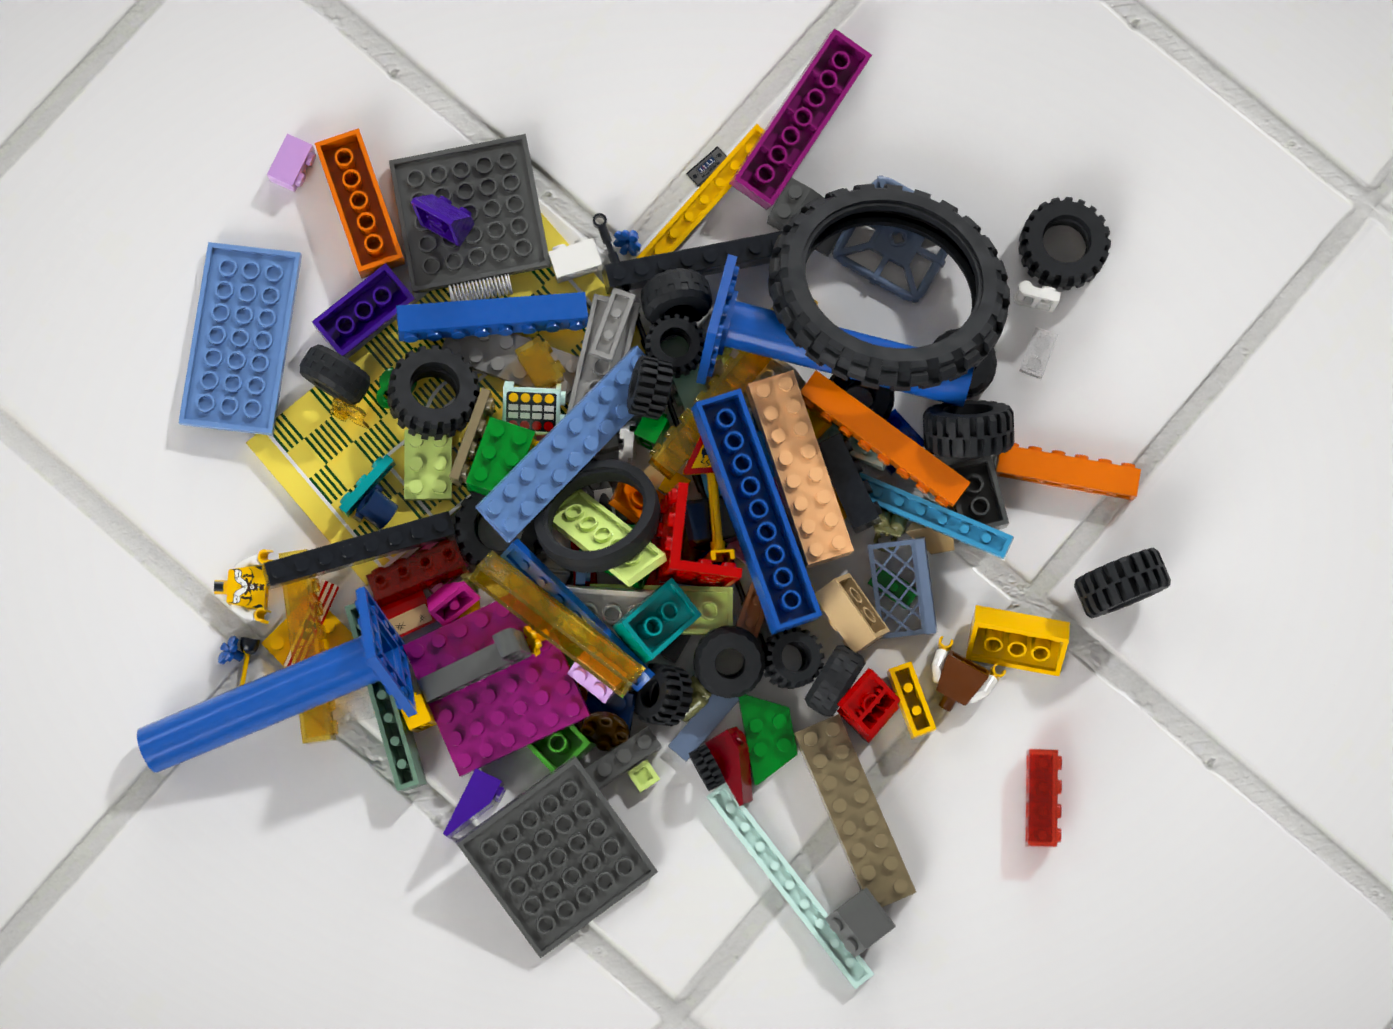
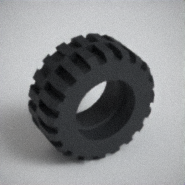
M1057 197L1051 199L1050 203L1045 201L1040 204L1038 209H1034L1029 215L1019 237L1020 245L1018 250L1019 254L1022 255L1021 263L1023 267L1027 266L1029 269L1027 273L1031 278L1036 276L1039 279L1037 283L1042 286L1044 283H1047L1056 290L1058 287H1063V291L1071 290L1073 286L1080 288L1084 286L1085 282L1093 280L1106 262L1109 255L1108 251L1111 247V240L1108 239L1110 230L1108 226H1104L1106 220L1103 215L1097 216L1095 213L1097 209L1093 205L1090 208L1084 205L1086 201L1079 199L1078 202H1073V197H1065L1063 201H1060V198ZM1057 225L1074 228L1085 241L1086 250L1084 255L1078 261L1070 263L1060 262L1052 258L1043 245L1045 232Z
M432 345L431 349H426V346L418 347L416 353L411 350L405 354V359L400 358L395 369L392 370L390 375L387 403L391 407L390 413L393 419L398 418L397 424L402 429L407 427L409 429L408 434L415 436L416 433L422 435L421 439L428 440L429 436L434 437V440H442L443 435H447L450 438L455 436L456 430L461 432L466 428L477 402L480 386L478 385L477 373H472V364L469 361L465 363L462 354L457 353L455 355L452 353L451 348L445 347V350H441L439 345ZM435 377L447 382L453 388L456 396L454 402L446 407L438 409L428 408L416 401L411 393V387L420 379Z
M967 400L963 407L947 403L935 404L932 407H928L923 413L924 447L931 454L948 458L989 457L990 455L1008 452L1015 442L1014 412L1009 405L997 403L996 401Z
M472 491L468 499L464 498L461 508L457 510L455 516L454 530L458 547L466 560L477 569L494 576H498V574L512 575V572H515V570L501 557L505 550H492L486 547L479 538L478 525L483 516L475 507L485 495ZM533 518L523 528L520 541L537 556L543 548L538 541Z
M1148 548L1087 572L1075 580L1074 588L1085 614L1092 619L1130 606L1163 591L1170 586L1171 579L1159 551L1155 548Z

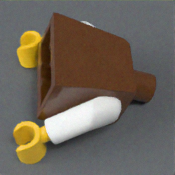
M941 636L938 642L939 649H937L932 662L933 681L937 684L936 690L943 694L939 706L944 710L952 711L956 702L966 706L969 702L975 703L988 696L997 684V679L1003 677L1006 670L1004 669L999 675L995 672V667L998 664L993 665L990 670L950 650L953 645L952 639L950 645L944 646L942 644L943 636Z

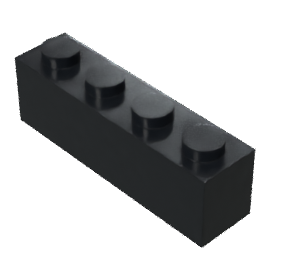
M839 433L818 443L831 483L854 532L857 534L881 523L879 515L883 514L878 501L872 502L869 494L873 493L868 480L863 481L859 474L863 472V469L858 459L853 460L850 452L854 450L849 439H843Z

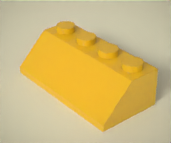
M976 605L971 622L966 658L983 663L998 664L1010 668L1059 676L1069 642L1070 622Z

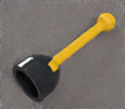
M241 637L240 649L245 654L240 686L245 684L250 655L257 652L260 640Z

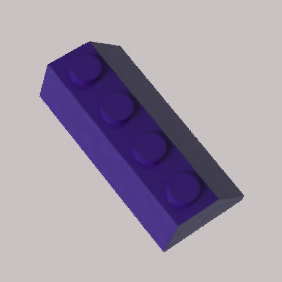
M385 263L314 319L312 323L332 349L345 356L396 316V305H409L416 299Z

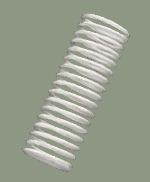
M505 274L504 279L501 275V282L499 276H497V282L495 276L493 281L490 277V284L488 278H486V284L485 280L482 279L483 287L480 279L478 280L479 287L477 280H475V286L473 281H471L472 290L469 281L467 282L468 289L465 282L464 289L462 283H460V288L456 284L457 292L454 284L453 291L451 285L448 286L451 302L456 301V299L457 301H460V299L461 301H464V299L465 301L471 300V297L472 300H475V297L476 300H479V297L482 299V294L484 299H486V295L489 299L490 295L493 298V292L495 297H497V292L500 297L501 293L504 296V289L506 295H508V290L510 294H513L509 274L507 276Z

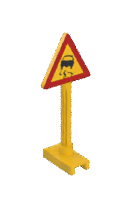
M700 436L684 468L683 475L705 474L707 476L712 542H710L711 551L703 559L712 560V564L714 562L732 563L735 560V549H725V541L722 538L718 483Z

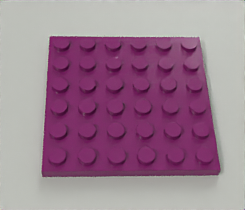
M530 585L403 645L417 680L494 644L492 636L502 630L514 628L522 631L524 634V626H530L536 633L545 630L548 634L549 639L541 642V653L538 656L532 653L530 657L438 701L429 703L433 717L459 777L465 776L473 772L475 768H482L590 716L589 709L576 680L567 674L570 670L569 664L538 594Z

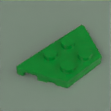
M745 694L738 697L746 743L749 747L753 783L758 785L793 759L798 753L789 707Z

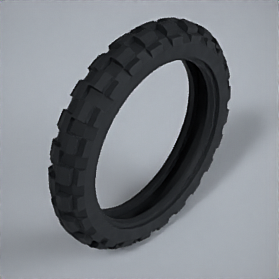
M874 184L855 185L851 191H848L847 188H841L827 193L825 198L814 199L802 207L799 214H795L785 224L782 233L777 237L768 268L769 296L773 300L772 307L779 323L784 324L786 327L785 333L797 347H803L806 350L805 355L818 366L827 365L832 368L831 374L846 381L849 377L862 381L861 386L878 389L879 385L890 386L891 391H910L911 387L918 386L919 389L923 390L940 386L942 381H953L967 374L971 367L978 366L988 356L990 350L995 347L1008 316L1010 288L1007 285L1008 276L1004 263L997 257V249L989 237L980 234L981 228L969 216H960L958 208L945 200L939 203L931 199V194L917 189H915L914 193L902 190L903 186L885 184L883 188H875ZM875 225L905 229L932 241L956 262L963 272L970 289L972 299L971 314L956 332L930 345L916 348H890L874 345L843 331L820 310L808 288L805 273L807 260L822 242L839 232L851 228Z

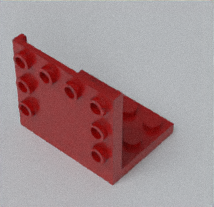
M678 482L664 496V499L660 501L663 516L662 523L659 522L656 535L660 537V543L656 547L666 554L667 561L657 567L655 581L666 582L673 578L678 584L730 587L742 578L743 568H737L735 563L722 562V565H714L712 560L698 559V562L680 560L689 483Z

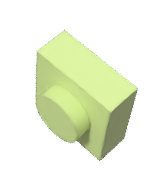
M647 759L627 772L640 793L660 780Z

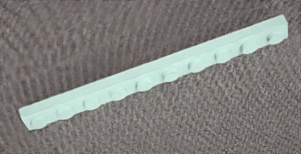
M728 784L720 785L707 795L706 798L853 988L857 989L872 977L874 973L862 957L858 955L854 958L845 948L837 934L831 930L828 922L825 920L829 916L745 806L738 805Z

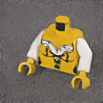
M262 549L259 554L249 556L237 563L234 569H229L228 580L214 581V594L227 595L226 601L231 606L232 611L245 620L259 621L264 624L269 623V621L264 619L266 613H271L268 610L269 590L261 567L263 563L272 561L268 560V555L273 553V550Z

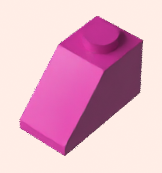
M465 581L444 584L427 598L428 612L444 626L455 620L481 598Z

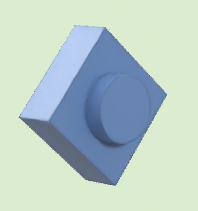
M576 572L575 585L585 586V581L590 582L591 573Z

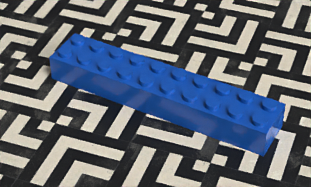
M741 388L696 402L691 411L771 634L817 620L822 616Z

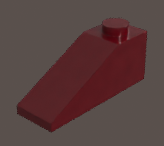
M736 726L723 731L705 742L717 762L738 805L742 806L752 802L753 795L749 747L744 733Z

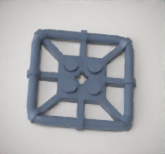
M883 175L877 176V179L871 183L874 184L875 188H883L885 184L903 186L902 190L914 193L912 189ZM871 225L869 227L874 229L875 232L869 242L847 248L844 247L855 228L842 232L832 253L834 259H837L843 266L870 280L869 283L872 285L877 284L900 298L912 301L913 303L919 302V299L928 290L940 267L943 268L946 263L945 259L948 254L942 248L935 255L921 247L925 237L905 229ZM898 233H901L904 242L896 244L891 236H897ZM871 250L882 256L883 259L876 271L873 272L846 256ZM916 253L932 262L917 289L910 269V264ZM888 261L903 268L909 291L880 276Z

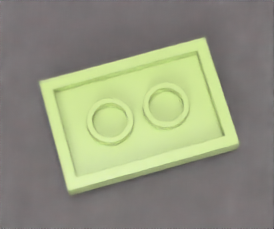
M404 429V500H452V482L449 477L452 470V437L448 438L447 435H443L442 440H434V437L429 436L428 440L421 439L422 435L416 433L415 436L408 434L409 429Z

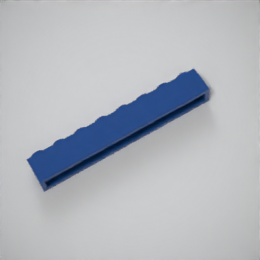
M585 292L396 305L399 341L407 343L426 339L430 341H438L441 338L462 339L467 336L483 338L494 334L508 336L512 333L522 332L524 334H533L536 331L557 332L563 329L578 331L586 328L588 322Z

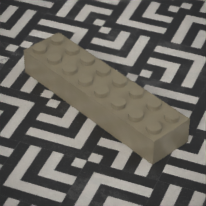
M837 714L795 732V740L860 890L862 891L867 887L881 907L917 893L840 715Z

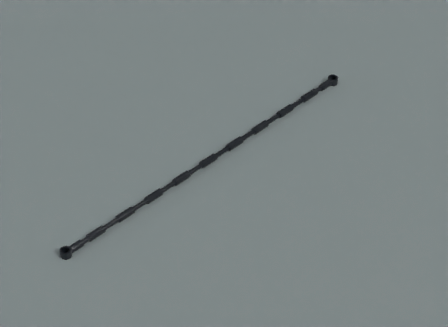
M597 213L593 217V225L598 229L603 244H606L610 263L620 262L617 252L614 251L611 244L612 239L606 226L607 218L604 214ZM597 218H602L604 220V223L597 224L595 220ZM639 312L636 326L641 336V344L646 354V333L640 320L641 315ZM670 393L667 407L675 425L673 428L681 449H684L687 460H689L692 454L689 448L690 443L683 425L679 422ZM692 475L697 491L701 494L702 499L708 498L701 476ZM739 579L735 582L742 601L740 603L742 606L746 595ZM759 632L757 639L763 645L766 642L762 633Z

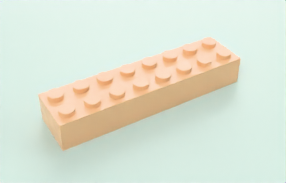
M794 370L748 383L745 390L758 429L762 432L775 474V480L798 549H801L806 569L851 555L854 549Z

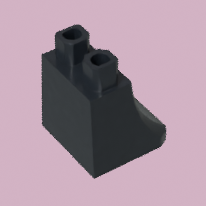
M719 496L722 538L725 544H728L738 539L723 497ZM709 498L687 500L684 523L689 544L695 549L710 550L712 531Z

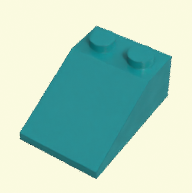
M670 578L627 612L612 628L627 647L645 663L653 660L702 614L674 579Z

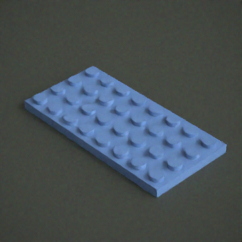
M208 242L178 422L180 425L274 435L302 258L300 252Z

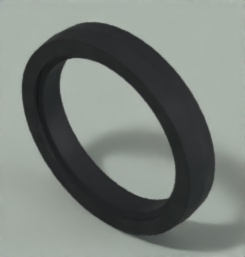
M597 460L588 462L534 517V527L541 547L554 563L574 572H601L628 562L649 544L659 526L661 507L654 485L638 467L619 460ZM616 481L628 484L641 493L643 509L640 519L624 538L613 545L593 551H576L564 547L553 538L552 524L557 510L570 495L579 489L593 483Z

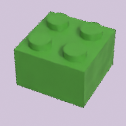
M573 724L527 747L552 772L574 755L580 762L596 745L581 733V729L576 724Z

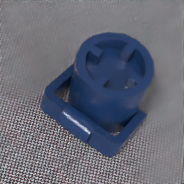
M376 485L361 500L356 509L357 513L353 518L358 522L365 518L380 530L392 519L398 505L382 494L383 488Z

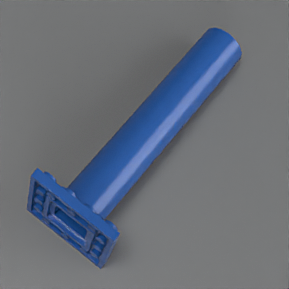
M728 254L706 334L696 383L705 385L707 376L712 377L718 354L723 355L725 346L831 373L832 368L825 364L818 366L805 355L806 350L803 347H797L785 333L786 327L783 323H779L774 310L736 301L739 291H735L740 267L735 266L737 256ZM840 328L851 336L874 345L890 348H916L907 344ZM971 367L967 374L953 381H942L940 386L923 390L915 386L911 387L910 391L901 392L963 407L969 391L974 367ZM879 385V386H881V387H885V388H889V389H890V386Z
M365 586L356 589L357 600L355 601V606L360 615L357 618L361 629L359 637L139 728L137 730V742L141 755L148 767L153 772L158 773L378 681L382 682L389 696L393 695L398 709H403L408 717L417 714L408 657L403 647L405 643Z

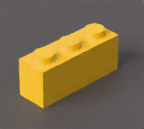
M910 661L888 669L887 675L892 689L901 700L898 705L911 740L934 732L936 726L912 662Z

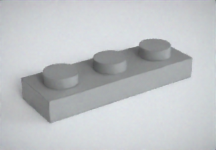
M613 287L590 349V355L609 362L613 361L636 299L635 294Z

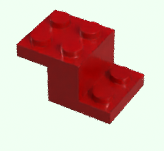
M868 668L837 703L840 707L837 712L864 741L869 743L900 708L897 704L901 700L874 670Z

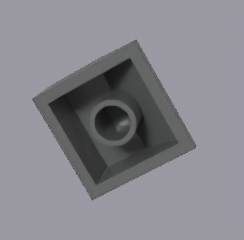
M867 887L825 918L831 930L837 934L845 948L854 958L896 927Z

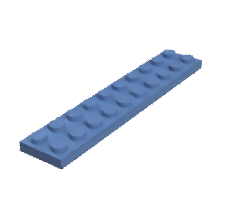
M634 346L476 505L475 508L507 543L511 542L634 416L629 414L627 409L628 389L637 360L642 355L646 356L638 346Z

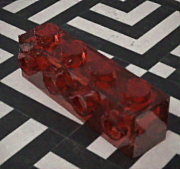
M445 540L439 543L438 547L430 550H420L413 557L398 559L393 565L386 568L378 567L372 570L371 574L366 575L378 606L383 607L467 573L468 569L456 540Z
M1028 749L1026 751L1025 847L1055 848L1057 843H1061V828H1057V818H1061L1062 806L1058 804V794L1062 793V780H1058V770H1062V756H1058V750Z

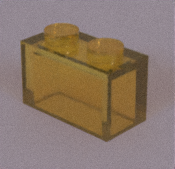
M538 336L514 350L516 357L535 388H552L557 383L564 381L562 373L565 372V369L559 360L554 361L550 355L553 350L547 340L542 342Z

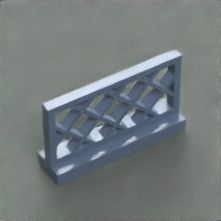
M925 537L868 544L876 611L881 618L882 611L887 614L884 619L882 618L884 622L889 616L900 624L895 632L887 633L880 639L936 634L937 624ZM911 545L912 555L907 562L895 554L900 546ZM897 546L894 551L888 548ZM884 548L891 555L882 565L875 559L873 549ZM892 556L904 564L896 575L885 567ZM912 558H913V566H914V567H912L910 564H908V563L911 561ZM875 563H876L879 567H881V568L877 571V573H876V565H875ZM906 566L915 573V579L910 585L898 577ZM882 569L894 577L886 588L878 583L877 576ZM895 580H898L907 587L900 598L888 590ZM915 582H916V589H917V591L912 588V586H913V584H914ZM878 587L883 590L880 596ZM909 590L918 596V602L913 609L902 601ZM885 593L897 601L889 612L880 603V599ZM899 603L910 611L903 622L891 614ZM918 606L920 614L915 611ZM913 613L921 620L922 629L912 630L904 623ZM901 627H904L906 629V631L899 630L901 629Z

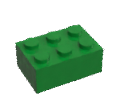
M490 417L466 480L467 490L486 496L534 448L537 440L536 432Z

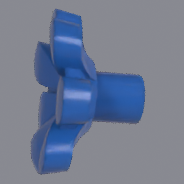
M628 230L617 231L614 234L616 240L613 242V245L621 247L620 254L625 256L629 251L630 255H637L641 249V244L637 242L639 236L635 230L630 232Z
M231 636L228 644L224 642L221 645L220 649L223 652L218 656V663L224 665L227 661L231 662L233 658L239 662L243 659L244 653L237 650L239 639L236 636Z

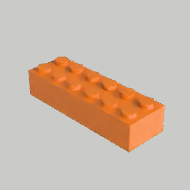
M359 128L314 143L361 279L370 276L385 263L390 269L406 264Z

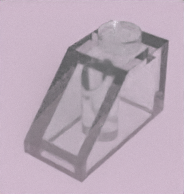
M369 691L346 695L325 703L329 727L376 717Z

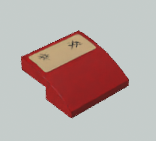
M417 577L373 596L375 602L400 637L436 622V619L428 612L427 598Z

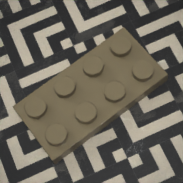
M481 388L449 475L452 485L462 488L463 483H466L470 472V463L472 460L474 461L479 448L478 441L480 438L482 439L487 426L486 419L488 416L492 417L496 404L494 403L491 390Z

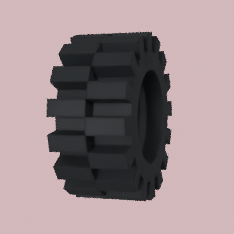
M706 744L688 753L708 791L726 783L717 762Z

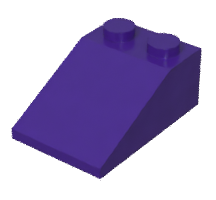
M430 194L415 197L411 201L420 225L459 247L474 226L471 212L463 207L459 209L451 205L452 202L444 196L438 198Z
M475 768L443 835L451 839L492 808L495 802L500 803L506 792L505 788H503L504 783Z

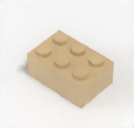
M850 573L833 579L815 593L820 610L829 617L831 627L843 637V644L854 652L868 648L890 632Z

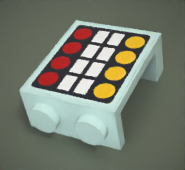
M505 381L503 386L502 421L536 432V435H547L565 416V414H561V405L565 406L566 391H561L562 384L557 383L556 389L514 387V381Z

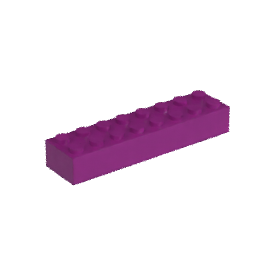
M834 28L827 35L729 184L767 210L773 206L872 54Z

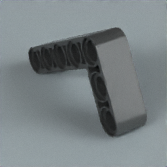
M514 628L502 630L492 636L494 644L417 680L426 704L438 701L530 657L532 652L523 632Z

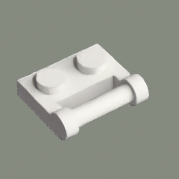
M1024 280L1019 284L1018 291L1015 292L1013 300L1017 305L1053 313L1059 303L1061 292H1056L1055 288L1049 286H1042V288L1033 287L1030 281Z

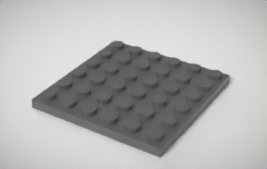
M526 134L389 160L413 294L448 288L449 285L453 287V284L455 286L456 284L460 285V283L463 285L464 282L468 284V281L470 283L471 281L475 282V280L479 282V279L482 281V279L486 280L488 278L489 280L490 277L493 279L494 276L495 278L497 276L501 277V275L504 277L505 274L506 276L507 274L514 275L551 267ZM430 194L438 198L444 196L452 202L451 205L458 209L463 207L471 212L474 226L462 245L459 247L420 225L411 204L413 198Z
M575 755L456 841L463 854L540 958L658 872Z

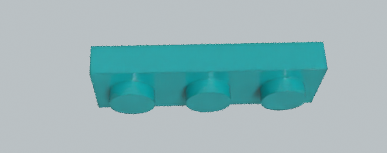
M387 454L383 458L380 456L372 464L373 470L368 475H362L356 482L357 487L352 493L347 492L342 497L339 508L346 516L349 517L364 496L378 485L396 465L394 460Z

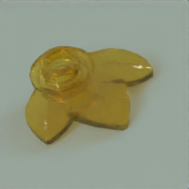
M333 399L332 409L330 410L333 416L343 422L350 419L359 426L367 429L370 428L363 419L367 416L363 409L355 405H348L341 399Z

